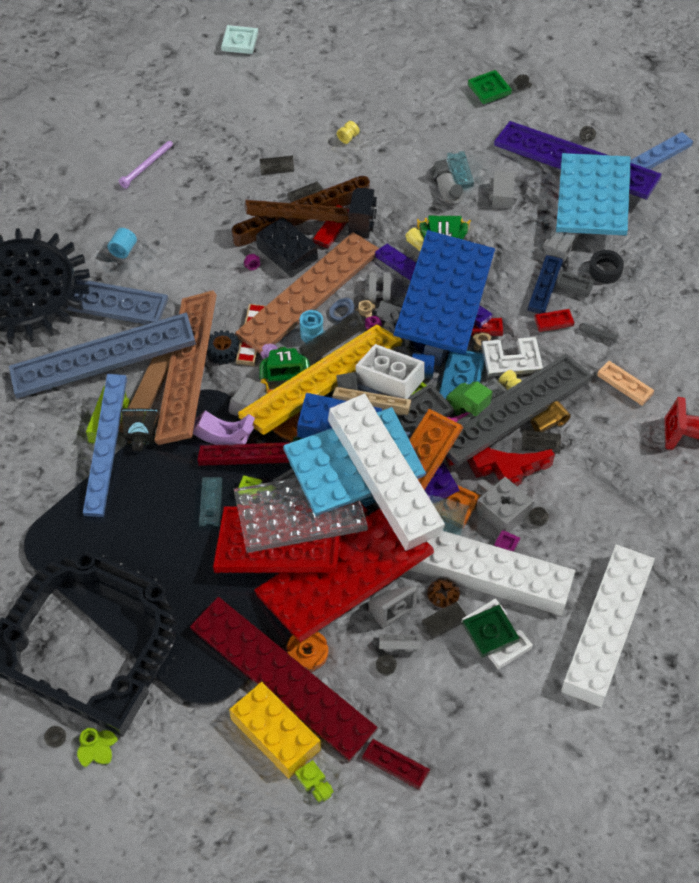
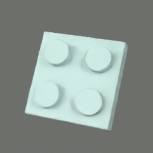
M227 25L221 45L222 51L253 54L258 36V28Z

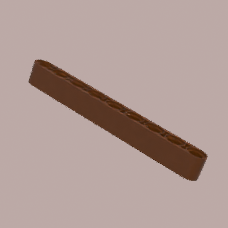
M358 176L291 203L332 207L340 205L344 207L351 203L354 189L358 187L370 189V180L366 176ZM258 215L235 224L232 227L233 243L236 246L242 247L257 241L256 234L281 217L269 218ZM299 218L286 219L293 226L309 221Z

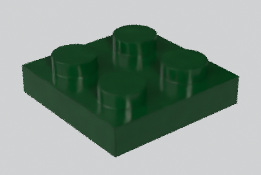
M500 604L466 618L462 622L481 658L518 643L520 639Z

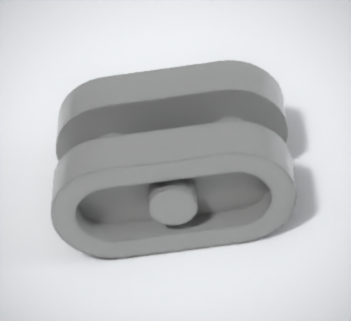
M369 272V275H366V286H369V289H365V299H369L371 303H376V298H383V301L390 303L391 272H384L383 277H376V272ZM376 284H383V291H376Z

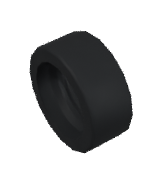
M612 250L597 251L591 257L589 273L598 282L613 283L621 277L624 261L617 252ZM600 262H609L616 267V269L613 271H604L598 268L596 264Z

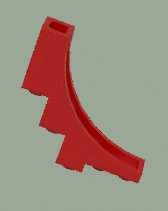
M487 447L468 459L467 462L476 478L485 477L494 472L499 481L506 477L518 487L522 484L523 476H529L536 471L546 470L553 466L555 454L552 449L537 453L519 454L507 453ZM445 457L449 466L455 465L450 459Z

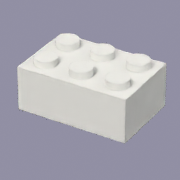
M375 344L356 365L357 383L393 397L408 399L424 380V362Z

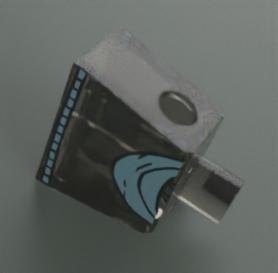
M122 408L125 442L128 445H132L133 451L142 452L144 445L154 443L159 420L158 408Z

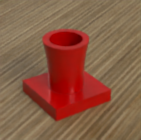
M677 397L664 417L665 449L670 450L675 448L682 436L699 440V416L686 415V399L684 397Z

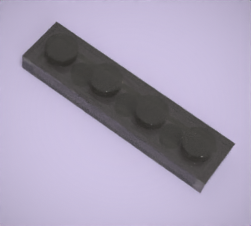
M354 311L299 347V350L303 356L308 358L311 364L365 328V323L359 312Z

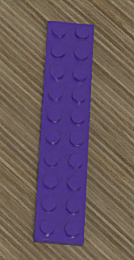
M512 121L508 122L494 141V146L561 169L562 153L607 155ZM630 163L629 194L647 200L661 180L662 173Z

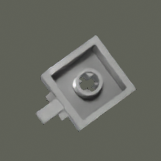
M506 477L496 485H491L484 479L477 484V490L481 493V497L477 502V511L481 517L500 533L502 530L511 532L532 513L534 500Z

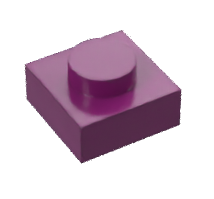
M502 530L494 546L514 552L520 542V537Z

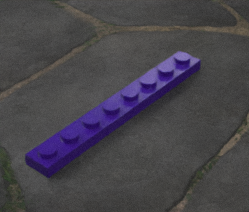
M385 244L375 251L377 259L411 281L416 262L389 244ZM479 305L474 324L481 328L482 325L492 318L493 314Z

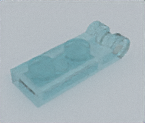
M465 152L447 153V160L450 164L455 183L462 188L474 187V180Z
M222 477L202 478L199 526H206V524L220 526Z

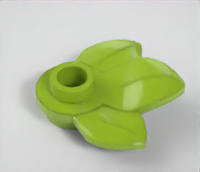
M94 728L83 730L79 736L81 746L77 751L80 764L83 767H87L93 760L99 764L111 763L112 751L110 746L118 741L115 734L108 730L98 731ZM89 737L94 738L92 742H87Z

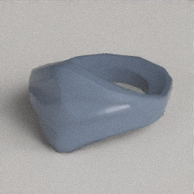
M346 297L337 300L330 307L329 314L331 318L337 322L348 320L354 313V303L350 298ZM346 306L349 308L347 314L343 317H336L334 315V311L339 307Z

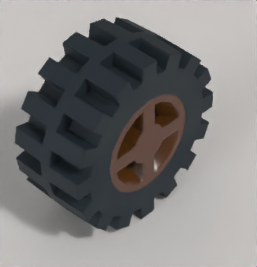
M220 330L219 333L215 331L214 335L210 334L207 355L211 361L213 360L214 363L217 364L219 362L220 365H223L224 362L229 364V361L233 362L234 358L237 359L239 340L233 332L229 333L228 330L226 332Z

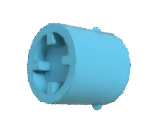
M118 228L108 243L107 248L112 255L121 259L127 258L137 242V237L129 229Z

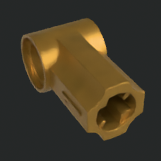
M555 401L550 404L546 411L532 418L530 423L536 433H542L555 425H564L569 421L571 415L559 401Z

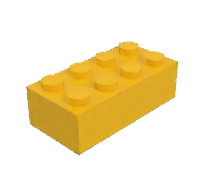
M262 682L229 709L233 723L288 779L295 774V771L303 767L321 751L320 739Z

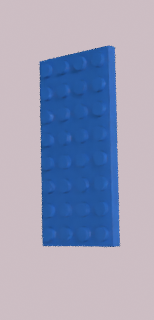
M427 230L393 336L465 355L495 248Z

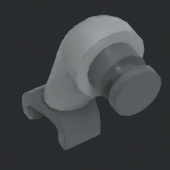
M446 159L434 162V166L429 172L433 180L437 179L443 199L450 204L460 203L464 198V191L460 185L455 183Z

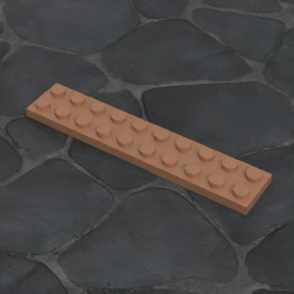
M352 232L238 329L235 335L239 340H242L261 354V351L263 352L262 347L265 344L275 345L300 323L299 318L303 312L317 309L375 258V251L379 248Z
M214 290L186 297L181 301L179 315L187 312L196 345L171 353L155 436V442L158 445L192 438L217 296Z

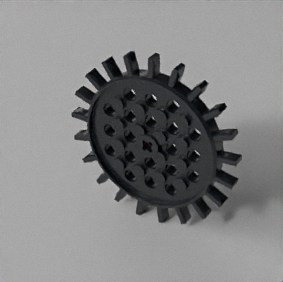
M16 228L15 239L4 241L0 234V331L7 332L6 336L10 345H13L15 333L26 332L30 343L34 342L35 335L33 330L43 326L51 336L54 335L52 321L60 318L69 325L71 323L70 316L64 311L69 306L79 310L83 309L82 301L74 299V295L90 293L88 285L76 284V280L90 278L89 269L74 271L75 267L86 263L84 255L81 254L69 259L67 256L75 251L74 243L70 242L59 249L56 247L60 242L57 233L48 242L41 240L42 235L38 228H36L32 239L23 238L20 228Z

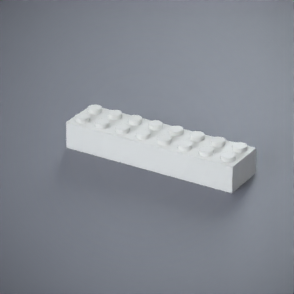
M365 393L330 408L328 416L330 425L404 549L407 551L441 535L445 523Z
M442 531L441 535L427 541L433 547L434 553L410 569L411 571L434 578H448L452 582L455 581L457 585L560 616L563 615L575 570L445 531Z
M617 544L615 545L564 680L562 693L602 708L655 558Z

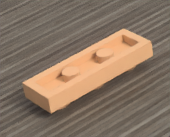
M608 361L597 373L599 378L641 406L654 394L652 388L611 361Z

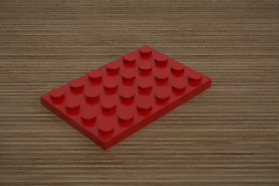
M310 506L224 507L213 566L214 573L337 572L343 507L316 517Z

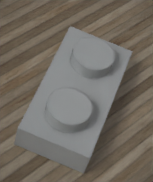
M379 634V649L393 652L396 649H404L407 652H415L421 650V635Z

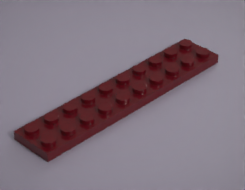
M220 597L190 626L194 633L258 685L262 682L308 728L349 762L378 730L375 724Z

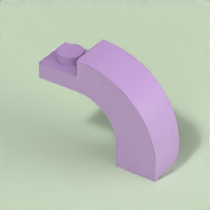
M204 411L194 422L193 434L214 445L246 444L254 428L252 424L255 418L248 414L238 422H226Z

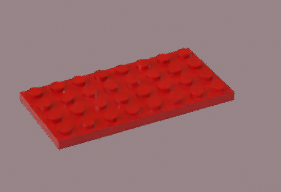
M381 508L341 533L337 572H281L256 588L255 593L301 643L434 553V549L426 541L406 551Z

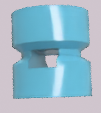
M315 310L303 312L299 318L300 337L307 344H316L324 336L323 316Z

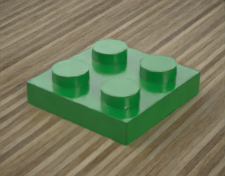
M496 70L468 79V86L483 104L512 93L510 86Z

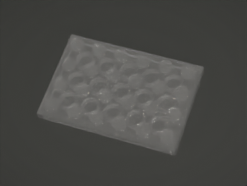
M297 477L234 489L247 553L368 530L360 500L315 516Z

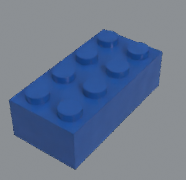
M306 393L298 421L297 437L306 438L332 429L328 421L329 410L346 401ZM373 407L376 413L382 411V408Z

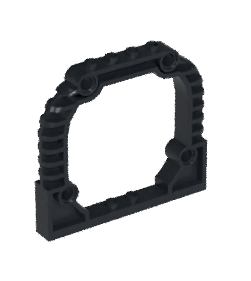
M81 551L75 558L68 557L62 561L48 564V566L40 569L29 580L28 585L15 601L7 617L0 619V678L123 737L149 694L148 688L167 659L176 640L177 620L168 602V595L164 585L154 577L150 576L148 578L137 569L130 570L119 561L112 562L103 554H94L90 551ZM71 579L82 583H93L96 580H100L140 598L145 611L155 616L156 623L150 639L128 675L117 676L112 681L110 690L92 696L87 704L69 696V693L61 688L57 690L52 688L45 680L40 679L37 681L22 673L24 670L21 663V651L25 650L29 644V639L26 635L28 627L48 596L59 585ZM161 594L159 597L153 598L154 595ZM16 636H20L17 640L12 641ZM122 687H128L126 691L119 692Z

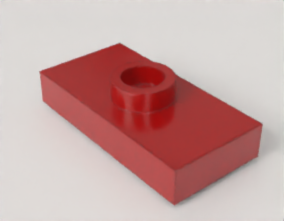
M570 309L535 314L534 316L539 332L573 327L575 323Z

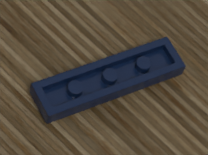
M546 255L527 311L537 314L546 313L563 259Z

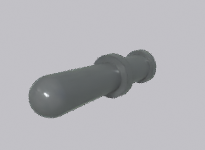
M586 323L579 325L580 331L599 336L602 340L605 338L614 341V343L618 340L619 334L607 332V329L602 330Z

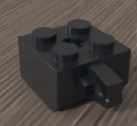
M358 187L353 190L348 216V236L354 232L362 238L369 239L370 232L374 231L373 220L377 216V209H374L377 206V197H374L375 189Z

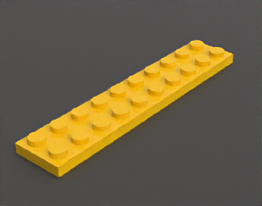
M376 324L238 412V416L240 419L248 414L255 418L252 424L254 429L264 435L300 412L306 393L324 396L338 387L336 375L356 372L357 363L375 344L394 351L401 346L402 339L393 336V333Z

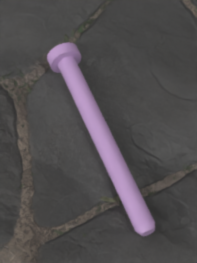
M167 141L126 177L122 176L119 179L120 185L127 189L134 178L172 147V141Z

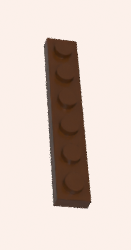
M245 200L244 204L246 214L250 216L260 215L269 218L284 217L286 219L299 218L302 220L311 219L321 222L334 221L337 223L348 222L349 216L348 210L345 207Z

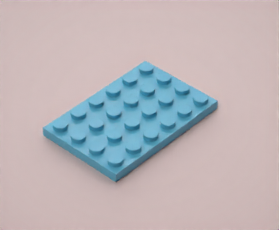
M562 153L556 232L627 236L630 156Z
M393 408L377 412L416 478L424 477L426 472ZM333 428L284 445L283 449L315 517L372 496Z

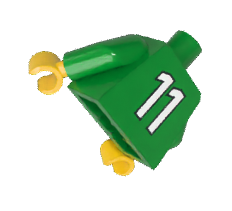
M428 215V224L427 218H424L425 221L417 219V228L420 229L424 238L427 230L464 239L468 233L471 220L464 222L462 216Z
M280 347L276 350H271L269 357H266L259 366V380H261L260 383L265 384L266 393L269 389L266 380L268 382L290 380L310 367L309 360L299 354L296 348L287 349L286 347Z

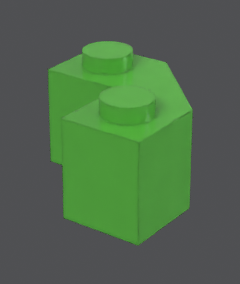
M478 381L471 384L461 383L446 396V400L454 408V413L452 414L455 416L465 412H470L477 416L491 403L493 391Z

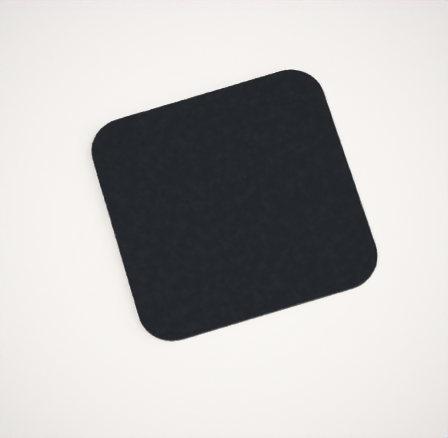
M200 390L195 420L204 411L226 422H238L241 419L239 416L229 413L232 396L218 390ZM152 422L149 433H144L143 437L150 441L151 444L127 443L114 454L104 517L84 516L83 514L89 480L88 476L30 526L24 540V552L28 563L36 572L52 562L62 561L68 557L75 558L81 551H90L94 554L101 553L112 562L119 561L130 570L137 569L148 578L151 576L158 579L164 585L168 595V602L175 613L177 636L172 650L155 677L186 702L196 705H212L231 697L250 679L190 628L218 597L279 647L282 648L293 636L255 593L256 588L281 572L214 573L213 568L224 507L291 506L278 489L275 500L271 503L263 502L260 499V495H258L256 500L238 496L237 490L243 476L260 479L264 486L266 484L274 485L273 480L292 469L290 462L199 465L198 455L200 446L214 444L192 434V438L158 445L155 442L158 423ZM253 428L246 444L290 443L291 441L277 435L273 430L263 435ZM134 445H143L142 452H135ZM373 504L365 507L368 511V515L365 517L378 510V508ZM343 515L341 533L349 529L365 517L361 518L353 524H350L347 518ZM71 579L56 588L133 658L138 659L150 639L156 624L155 616L145 611L140 598L100 580H96L93 583H82ZM156 594L153 596V598H157L161 594Z

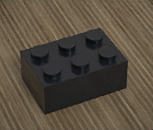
M283 217L256 234L257 249L290 277L295 276L318 260L317 245Z

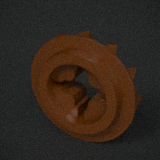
M438 578L436 581L431 582L427 590V596L434 606L449 608L458 602L460 592L455 581L452 582L448 578ZM441 587L448 591L446 598L440 593Z

